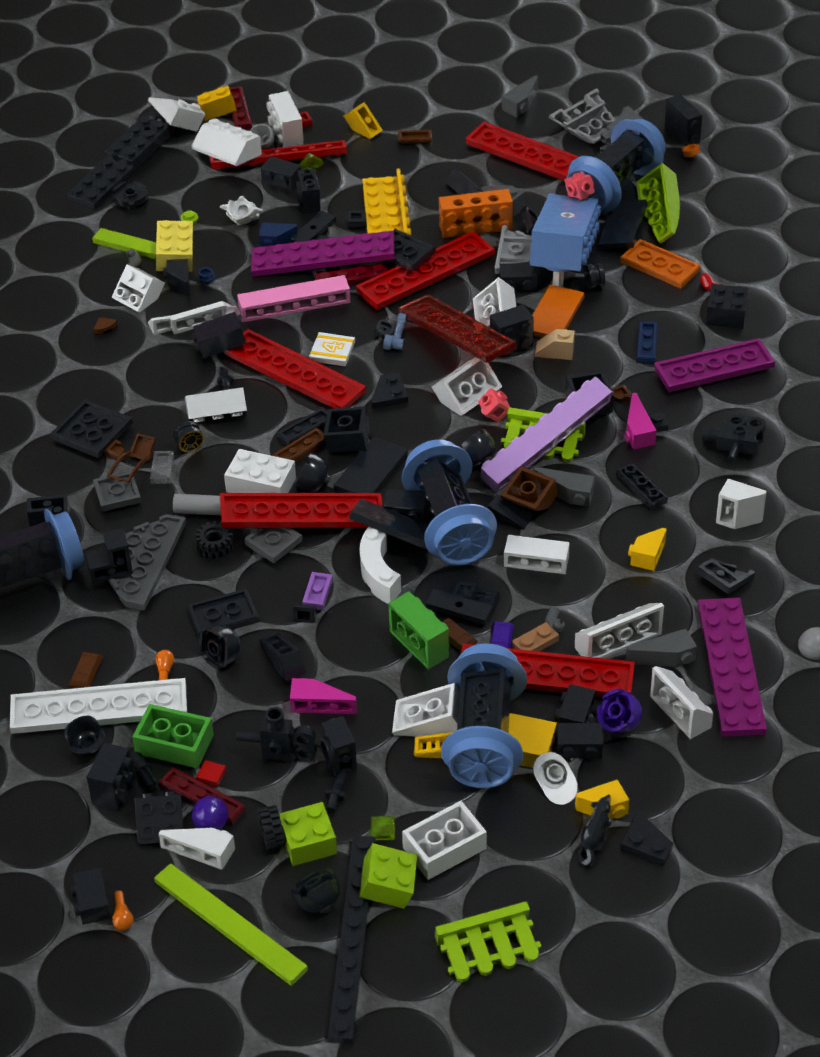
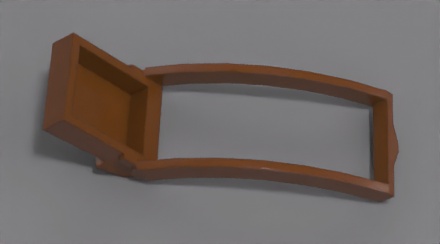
M137 433L131 450L125 452L117 459L108 472L107 477L118 482L130 483L136 471L151 459L156 438ZM130 456L141 459L128 479L111 476L124 458Z

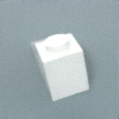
M197 828L161 830L159 832L161 848L223 870L235 850L233 835L224 830Z

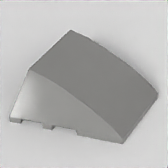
M597 88L586 94L582 101L566 110L561 108L549 115L550 119L558 123L569 133L592 144L600 141V133L605 132L606 126L615 121L611 112L607 111L605 101L601 100Z

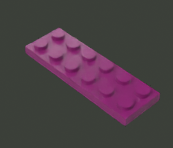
M760 338L654 363V369L668 393L775 367L774 359Z

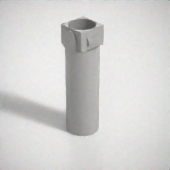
M174 494L173 512L178 514L221 516L220 496Z

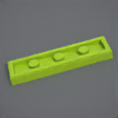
M100 228L92 238L95 244L125 252L134 249L141 256L156 259V242Z

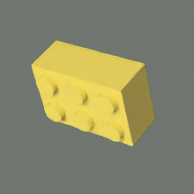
M157 221L156 271H163V268H166V260L188 259L189 270L192 272L193 221Z

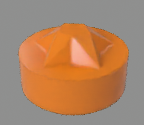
M691 144L685 146L682 149L683 156L695 157L700 153L699 145Z

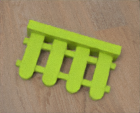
M509 407L507 412L508 422L505 425V429H508L506 438L501 439V445H504V449H506L514 438L519 437L521 431L525 432L529 426L536 425L539 419L544 414L548 415V413ZM586 421L566 437L563 447L554 446L543 455V458L547 460L552 459L554 454L557 453L562 454V460L569 463L573 460L574 456L578 457L579 450H576L578 440L582 441L585 435Z
M527 901L435 927L437 945H440L442 953L447 952L451 967H448L449 975L454 974L459 982H466L470 976V969L478 968L480 974L487 976L492 973V963L500 961L504 968L511 969L516 963L515 956L522 954L526 961L535 962L538 959V950L542 946L540 941L535 942L530 930L533 927L532 919L528 920L530 909ZM515 932L520 947L512 949L507 934ZM486 940H493L497 951L496 954L489 955L485 944ZM469 945L474 960L466 962L461 947Z

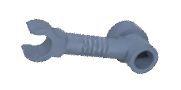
M399 313L394 335L385 334L383 349H403L404 339H401V335L406 322V314Z

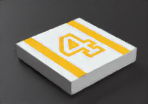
M319 332L309 359L318 363L346 366L355 344V337Z

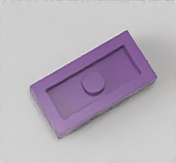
M311 573L302 605L314 606L316 610L324 609L333 581L332 574Z

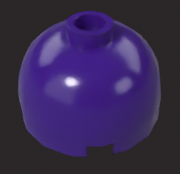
M614 689L606 693L602 698L604 700L602 705H598L597 719L599 723H602V728L619 735L630 733L636 729L642 718V707L639 700L630 692L622 689Z

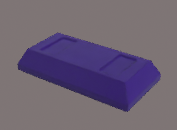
M493 622L489 644L511 648L514 624Z

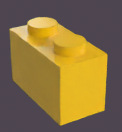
M229 86L219 87L216 90L197 96L198 104L205 113V121L237 111Z

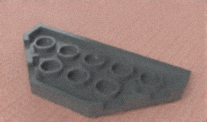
M165 514L160 516L158 521L151 524L148 522L133 527V531L125 534L129 546L133 574L108 580L125 607L140 610L146 609L186 525L185 517Z

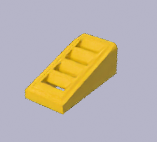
M453 732L415 737V758H442L441 744Z

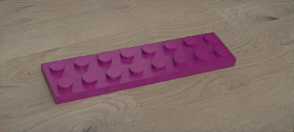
M394 231L252 248V277L395 259Z
M741 599L698 600L699 616L722 737L765 735L767 727Z

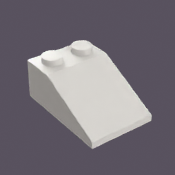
M162 98L148 99L172 126L198 131L205 116L201 107L196 103L188 104L180 99L178 101Z
M452 683L396 700L392 729L393 735L418 737L456 731L460 690L456 684Z

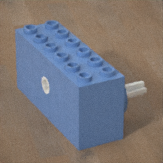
M548 195L532 230L530 266L545 267L553 271L552 285L563 287L564 272L581 271L582 266L586 265L589 252H591L594 245V239H596L599 232L600 223L597 221L598 216H600L601 206L598 205V199L586 198L578 200V198L566 195Z

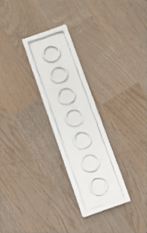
M179 678L11 694L10 731L11 734L65 729L71 721L85 715L94 717L99 725L139 722L149 704L187 712L186 679Z

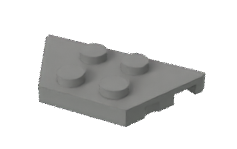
M502 226L495 274H500V264L530 263L532 236L525 235L518 230L514 233L508 230V226Z

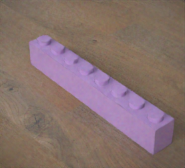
M596 376L590 381H585L577 392L573 391L570 393L567 400L563 403H558L548 415L544 414L536 425L529 426L521 437L514 438L506 449L502 448L491 461L487 460L481 466L480 478L498 493L509 484L520 466L529 468L608 404L612 391Z

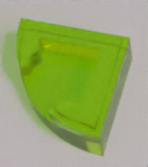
M308 153L299 165H301L303 170L314 167L318 168L323 164V160Z

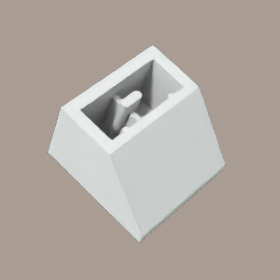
M126 264L112 298L137 312H141L158 299L165 282Z
M727 479L719 493L716 523L733 529L761 523L767 491Z

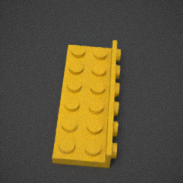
M396 169L397 177L387 176L362 179L367 233L397 229L411 235L404 175L400 173V169Z

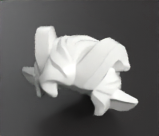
M240 196L235 202L230 200L228 204L220 205L221 209L227 211L226 215L238 225L247 224L252 220L259 219L258 213L263 211V209L256 207L253 202H249L244 196Z

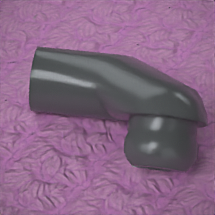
M134 249L128 250L126 252V255L129 257L128 265L137 268L141 263V257Z
M551 606L545 622L558 633L563 630L565 623L564 621L560 622L561 619L557 618L560 612L559 608Z

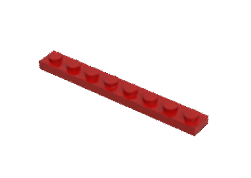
M345 140L265 149L261 150L262 155L237 166L211 156L210 162L212 169L223 170L226 167L256 166L260 163H265L270 157L290 162L294 159L324 158L327 155L341 156L347 153V146Z

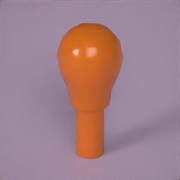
M161 650L155 657L159 680H168V674L174 663V655L169 650Z
M116 891L114 893L115 907L112 923L119 931H126L133 925L134 918L124 902L123 892Z

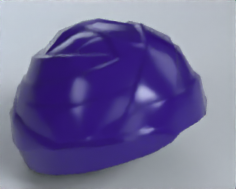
M203 797L196 802L192 809V820L196 828H215L220 830L228 819V808L218 797Z

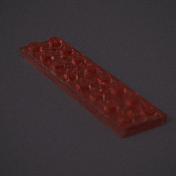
M429 294L398 308L399 313L406 314L407 319L485 363L492 362L494 359L517 349L516 341Z

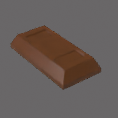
M432 130L398 131V143L430 144L432 142Z
M450 618L443 621L449 628V644L460 653L463 643L474 645L478 643L474 637Z
M83 652L68 686L77 688L90 687L103 656Z

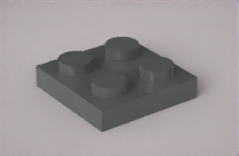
M132 470L111 476L128 479ZM107 476L93 479L102 512L141 503V497L134 476L130 483L118 482Z
M257 528L244 538L245 545L272 563L277 562L303 541L302 535L292 528Z

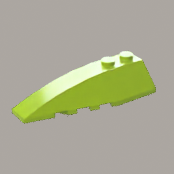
M663 163L636 182L638 200H647V208L644 215L649 220L648 223L653 228L659 243L664 242L675 234L680 213L676 174Z

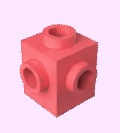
M580 172L565 179L568 197L583 200L588 198V195L595 193L591 175H585L583 172Z
M492 388L478 400L482 408L481 412L498 423L507 415L510 407L506 400L507 396L499 390L497 392Z

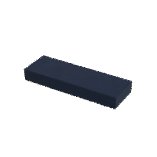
M639 321L636 363H655L657 322Z

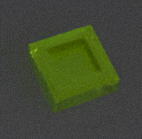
M394 816L371 817L372 836H375L376 840L395 839Z

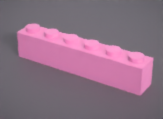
M345 275L237 294L238 306L243 322L350 303V288Z

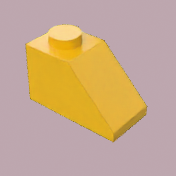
M365 102L344 115L345 120L353 131L369 139L383 131Z
M660 528L638 536L634 545L631 544L629 547L630 565L655 571L666 542L667 529Z
M617 779L576 793L575 808L579 812L591 815L594 811V808L591 806L592 803L598 802L599 799L609 794L611 797V812L608 813L609 819L621 818L628 814L629 798Z

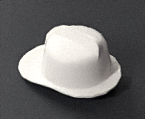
M547 752L541 754L536 759L533 767L534 775L543 792L555 804L564 805L571 802L577 793V781L569 764L561 755Z

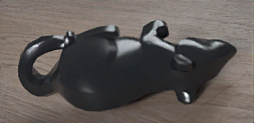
M609 794L599 799L598 802L592 803L591 806L594 808V811L582 829L578 861L585 867H590L594 864V851L600 850L607 840L605 831L612 824L608 813L611 812V797ZM584 849L587 853L586 859L582 858V853Z

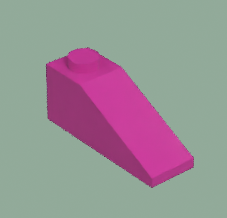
M632 393L627 431L624 433L626 442L630 443L633 450L655 445L656 429L636 393Z
M292 678L290 692L291 713L357 714L355 696L315 679Z

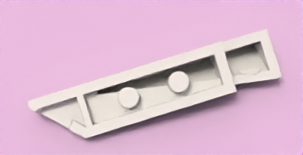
M220 301L179 314L152 318L148 321V325L154 335L171 330L174 334L192 330L195 325L235 312L237 316H240L241 313L237 306Z

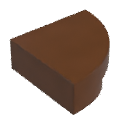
M99 317L94 327V334H104L103 331L113 330L117 326V319Z
M624 384L611 389L615 401H631L632 393Z
M115 439L106 448L104 453L105 456L117 461L124 454V448L121 442Z

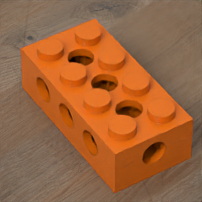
M509 189L439 197V226L443 238L464 236L472 231L476 234L502 231L503 225L508 226V230H512L513 201Z

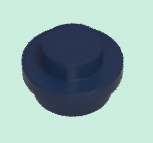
M204 267L199 270L197 279L201 283L208 284L215 279V273L211 268Z

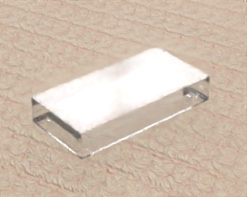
M154 451L150 476L151 484H171L174 451Z

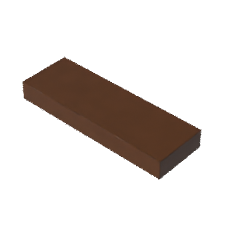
M315 428L271 456L293 460L297 463L310 455L311 452L313 453L326 445L324 433Z

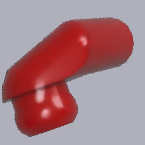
M703 273L700 276V282L705 290L711 291L712 284H721L714 282L708 273Z

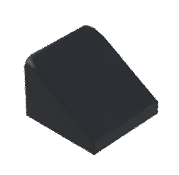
M293 604L294 621L315 623L317 616L316 608L314 606Z

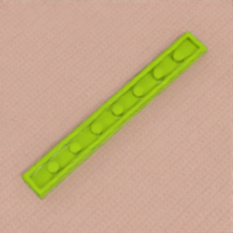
M170 863L154 877L157 885L290 986L308 971V966L173 864Z

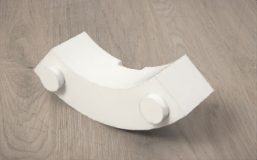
M368 527L360 542L362 578L377 598L389 604L401 593V575L389 568L383 560L387 552L386 533Z

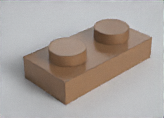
M545 622L513 640L512 647L520 650L541 651L559 641V634Z

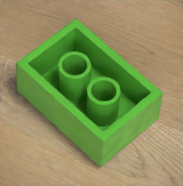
M410 592L389 602L390 632L427 669L449 658V628L444 622L436 618L432 610H428L421 600Z
M149 704L132 737L135 752H141L143 756L198 769L214 735L212 719Z

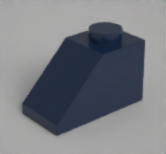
M262 223L259 233L260 246L291 243L290 238L298 232L297 224Z

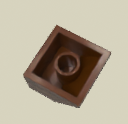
M520 466L502 492L501 498L534 511L548 509L558 495L556 479Z

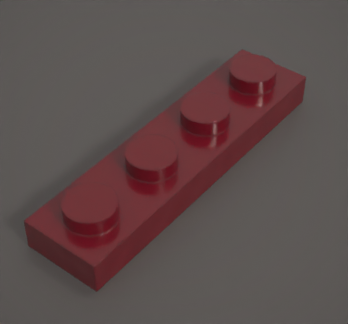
M381 263L314 274L315 280L345 275L348 285L352 286L359 285L388 270L386 264Z

